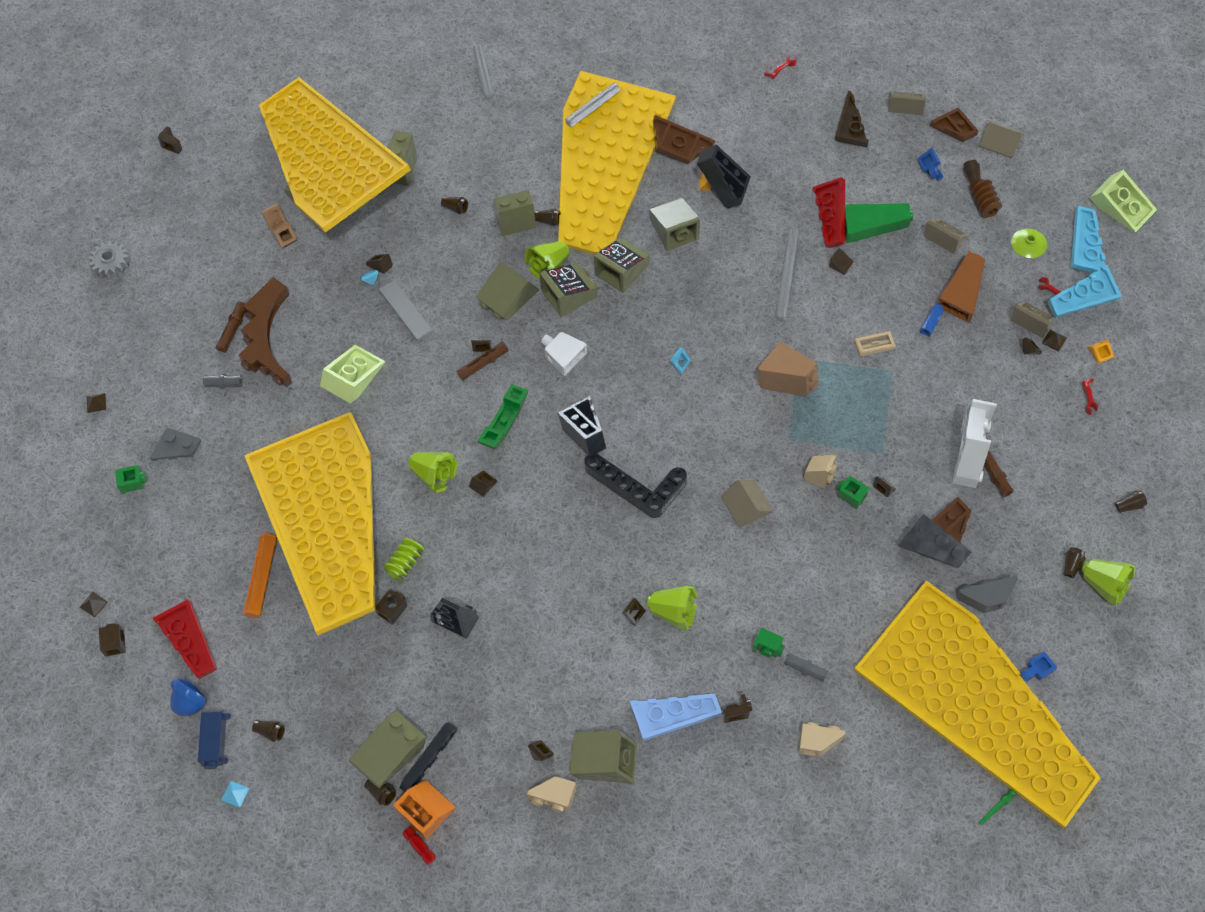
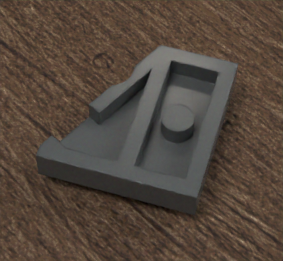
M166 428L150 459L157 461V459L193 457L201 443V439Z

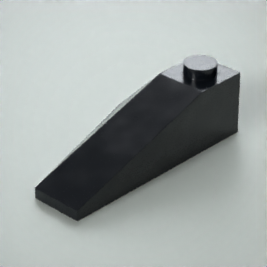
M442 598L431 612L430 618L432 623L467 639L478 620L476 610L469 605L463 606Z

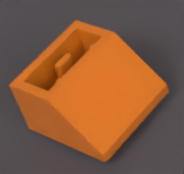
M427 780L408 789L393 804L396 812L426 840L456 809Z

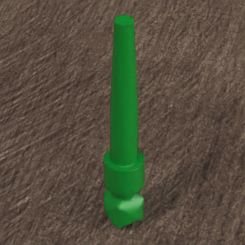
M1010 789L1008 794L1003 795L1001 800L978 823L980 825L984 824L1005 804L1007 805L1012 797L1017 796V792Z

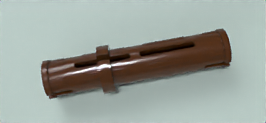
M237 301L232 314L228 316L227 325L215 347L218 351L227 352L239 324H242V318L245 313L244 302Z
M502 341L490 350H485L484 354L457 370L458 376L464 381L487 364L494 363L498 357L509 351L508 347Z
M988 450L984 465L992 477L991 481L993 484H996L1003 497H1007L1014 490L1006 479L1007 475L1005 472H1002L993 455Z

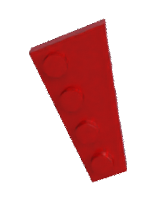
M842 177L812 187L813 192L816 193L815 201L816 205L819 206L820 213L818 214L820 220H822V232L825 245L828 248L845 244L846 180Z
M187 599L152 618L197 678L201 679L217 670L191 601Z

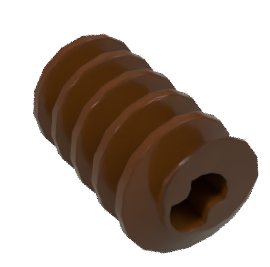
M978 179L970 184V190L974 200L977 202L979 211L982 213V217L988 218L996 215L1002 208V203L999 202L1000 198L997 197V192L994 191L995 187L992 185V181L990 179Z

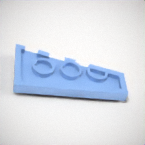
M715 694L693 695L685 698L668 697V699L630 701V706L643 741L722 715Z

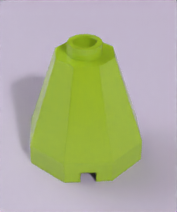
M562 241L530 246L525 249L524 261L530 265L528 270L540 280V272L545 268L550 270L562 267L569 257V247Z
M416 452L410 456L408 461L410 470L435 493H440L447 489L448 486L444 485L449 478L454 479L458 467L457 460L453 459L455 458L454 455L448 452ZM438 479L442 482L440 484H437L435 480Z
M1092 559L1090 562L1086 561L1082 568L1083 578L1106 601L1115 606L1121 602L1130 587L1129 581L1130 579L1133 580L1136 567L1129 563Z
M682 586L656 591L648 597L647 608H649L651 614L682 630H689V626L693 624L697 604L693 603V598L697 599L696 589L693 586Z

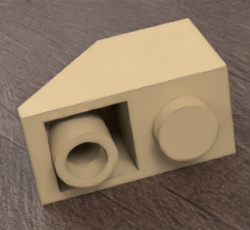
M813 456L805 471L803 480L825 489L827 483L831 484L835 477L837 464H835L836 456Z
M813 722L803 724L799 754L820 757L843 740L845 730H840L837 726L821 727Z
M555 776L528 790L527 796L533 805L543 807V804L551 806V810L563 813L564 810L569 812L576 791V782Z

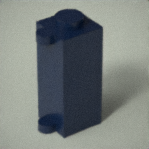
M222 711L201 713L198 762L205 769H216L217 766H223V764L228 763V758H224L226 720L231 718L229 713H223Z

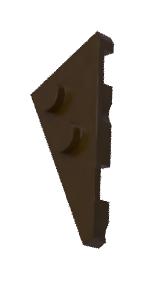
M848 91L835 141L868 147L869 140L866 139L865 128L861 123L862 119L859 110L856 108L855 98L851 91Z

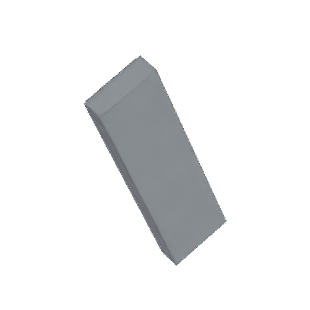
M395 280L379 289L382 296L417 342L433 333L430 326Z

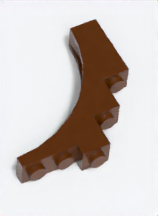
M273 277L243 305L246 312L245 316L250 322L241 329L244 337L243 341L248 346L239 354V358L241 360L240 364L245 370H252L254 373L260 370L266 376L268 374L271 375L273 381L279 386L283 384L288 387L292 383L290 376L272 356L269 340L274 316L281 304L289 296V292L283 283Z

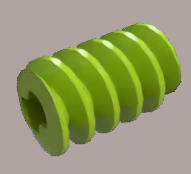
M408 538L402 539V544L397 546V551L393 552V557H390L388 563L383 567L386 573L399 583H403L400 576H408L404 570H412L409 563L414 565L417 563L413 557H421L418 551L425 552L421 544Z

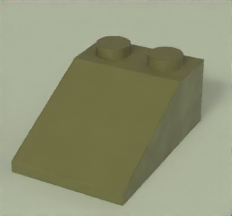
M394 711L380 723L349 759V762L377 788H380L424 749L426 736L398 711Z

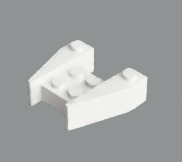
M973 399L967 407L962 422V439L958 461L955 466L953 484L976 488L978 482H982L984 474L982 469L991 444V440L986 439L985 433L990 432L991 419L997 406L996 403Z

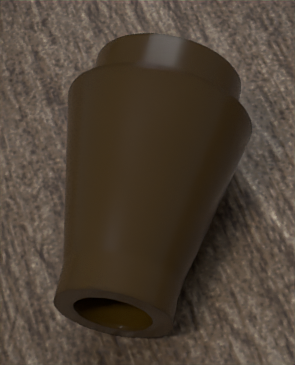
M977 160L966 161L963 164V171L971 184L981 179L980 163Z
M443 196L441 206L461 214L467 211L468 200L464 197Z
M556 208L534 212L535 221L552 226L559 225V215H561V212Z
M1135 490L1120 501L1115 502L1119 513L1143 509L1147 505V499L1141 490L1138 492Z
M1070 547L1069 551H1066L1064 576L1072 579L1075 578L1086 559L1083 550Z
M255 720L252 725V731L275 742L283 738L285 726L279 721Z
M369 779L364 784V787L380 805L388 806L396 796L393 787L387 784L377 788Z

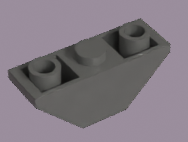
M1005 575L995 581L985 580L979 583V585H965L959 589L956 596L957 600L982 613L1003 609L1018 577L1017 575L1011 577Z

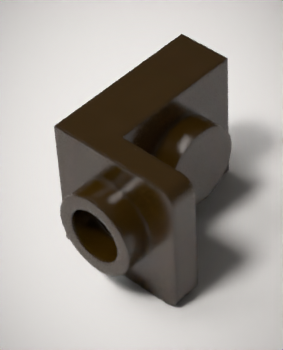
M166 126L158 136L161 148L179 154L182 151L180 141L173 136L170 127Z
M745 693L740 694L741 706L733 704L723 709L724 723L749 718L752 705L750 699H746Z

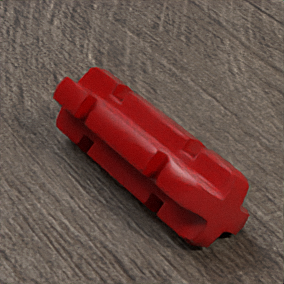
M412 827L407 828L402 833L404 838L410 841V845L420 857L422 856L423 861L427 865L434 862L436 857L433 852L429 851L428 846L416 835Z

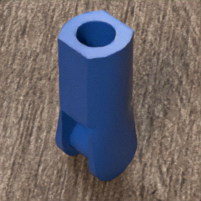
M939 304L934 305L920 333L928 337L931 336L944 311L943 306Z

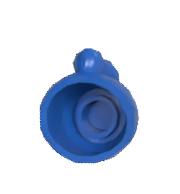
M181 678L171 682L173 691L170 698V708L174 713L179 716H191L204 708L206 698L194 684Z

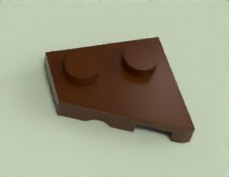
M959 107L931 120L930 123L931 127L962 142L978 135V129Z
M957 497L934 517L932 521L958 542H961L971 510Z

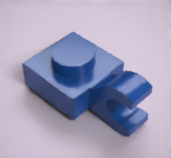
M930 148L917 158L923 172L930 173V176L933 179L936 178L937 181L943 178L942 172L937 167L941 162L934 149Z
M1044 651L1028 661L1027 666L1029 669L1023 671L1021 677L1025 683L1034 676L1040 681L1056 671L1057 666Z

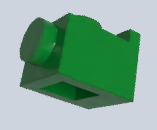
M138 465L115 470L116 484L121 494L144 489L147 476L145 471H142Z
M849 476L846 481L842 480L838 485V497L854 506L855 509H858L867 497L869 487Z
M761 628L753 644L752 652L756 653L757 650H760V653L765 657H781L785 645H783L784 637Z

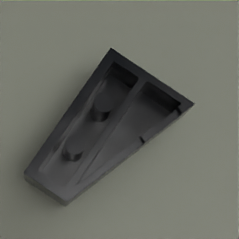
M717 144L701 150L697 165L723 205L729 209L742 204L751 176Z
M590 396L558 412L562 430L590 457L606 449L603 432Z
M924 514L898 545L957 568L972 553Z

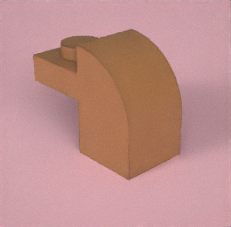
M277 203L261 211L269 231L281 247L297 240L291 225L286 221Z

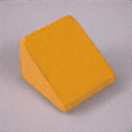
M702 173L700 175L699 190H712L711 185Z
M1102 340L1087 347L1098 364L1114 357L1109 340Z

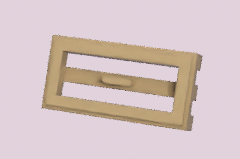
M890 331L854 340L859 356L896 348ZM888 337V340L874 341L869 344L861 345V343Z

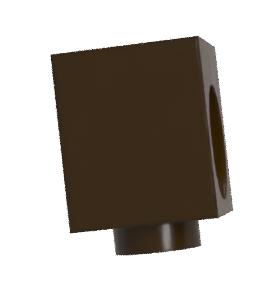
M388 590L375 606L376 614L393 625L407 607L406 598L397 591L394 593ZM390 604H397L396 607L392 609L388 608Z
M107 624L105 627L99 628L100 651L105 657L126 653L124 630L119 624Z

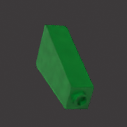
M909 203L845 204L846 243L908 228L910 221H913V210H910Z

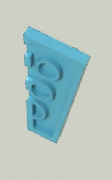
M1077 206L1075 209L1071 268L1089 273H1094L1104 267V261L1106 260L1105 254L1102 253L1101 249L1102 239L1099 238V225L1094 209Z
M1105 265L1072 287L1052 297L1047 303L1054 318L1119 300L1122 295L1108 266Z

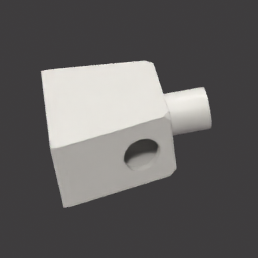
M560 332L555 338L546 334L541 341L546 346L544 349L545 358L563 376H566L587 354L586 343L563 332Z

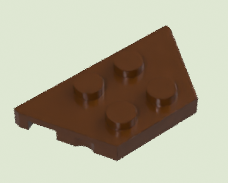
M657 115L653 117L656 151L686 164L698 158L701 150L713 146L716 141Z

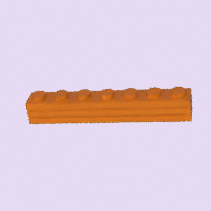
M266 532L260 535L243 611L244 616L256 618L262 613L261 607L265 599L264 593L267 590L266 583L269 579V570L272 566L271 560L277 543V536Z

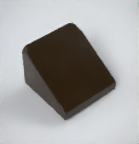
M839 248L831 258L829 267L845 275L854 261Z
M380 254L369 259L366 262V266L385 273L392 268L393 263L389 254Z
M471 340L473 351L484 352L487 349L490 350L492 340Z
M481 471L471 478L469 488L484 497L498 481L485 471Z
M880 476L875 477L873 487L885 497H889L896 490L884 478Z

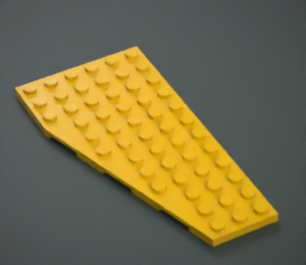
M580 71L563 108L560 185L561 215H559L558 241L567 244L569 248L595 255L617 240L656 148L653 117L657 115L667 120L675 103L676 95ZM616 83L620 87L618 93L574 126L569 127L566 124L565 119L611 84Z
M300 77L259 105L297 208L325 233L411 170L406 162Z
M348 412L244 455L317 636L375 611L371 454L352 413Z
M925 581L854 668V672L1064 829L1101 779L1086 758L1081 756L1061 730L1060 724L1043 702L1038 700L1003 650L998 648L979 623L980 620L977 616L931 583Z

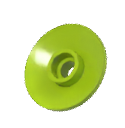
M1021 229L1012 236L1011 245L1020 256L1037 258L1045 253L1047 240L1037 230Z

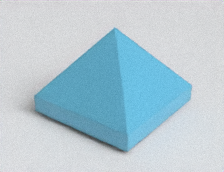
M371 270L359 276V279L374 285L378 271Z
M680 347L670 362L682 374L691 362V359L683 348ZM679 360H685L681 366L678 364Z
M230 781L221 801L241 808L250 788Z

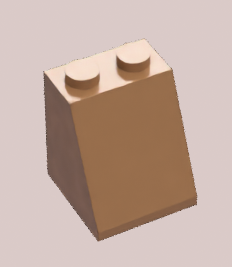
M782 342L776 345L757 368L759 385L762 389L808 396L819 385L817 363Z

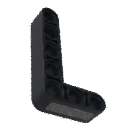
M599 454L591 457L587 455L585 457V470L588 475L651 518L660 517L685 488L687 483L686 471L681 467H676L668 473L654 491H651ZM592 463L597 464L596 466H590ZM612 474L611 477H606L604 475ZM678 477V478H681L682 480L676 481V480H674V479ZM622 484L628 485V486L625 487V488H624V487H620V485H622ZM668 491L670 494L665 495L663 492ZM643 495L642 498H636L635 496ZM657 505L659 508L653 509L651 506Z

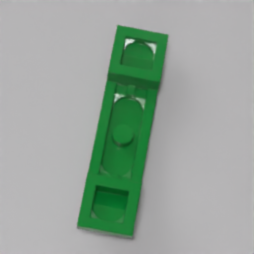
M514 384L510 385L503 397L500 409L489 427H485L478 439V443L496 449L503 442L524 405L528 395L527 389Z

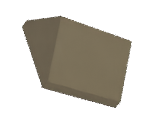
M890 91L888 112L923 115L926 96L918 93Z
M990 121L979 147L1013 158L1024 132Z
M936 218L928 221L924 237L955 254L969 235Z
M1023 300L1016 305L1010 321L1044 338L1056 318Z
M738 480L721 496L739 528L774 512L755 480Z

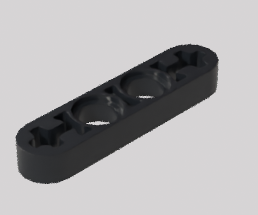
M447 722L441 728L401 782L400 789L406 792L408 789L419 784L425 776L424 772L427 768H431L438 757L436 756L438 753L443 751L454 737L457 727Z

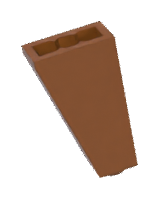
M969 251L938 301V304L943 306L944 311L968 323L971 322L975 312L985 258Z

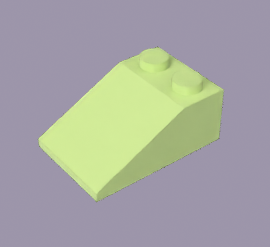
M1124 170L1111 175L1090 197L1100 210L1133 232H1137L1157 210Z
M354 345L323 369L320 387L351 404L362 394L385 364V361Z

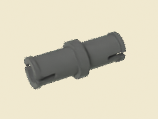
M220 374L219 376H203L204 387H220L225 389L226 387H242L243 384L241 375L226 376L225 374Z
M792 653L786 662V666L788 665L802 672V675L806 676L807 674L821 682H824L828 670L812 664V661L803 660Z

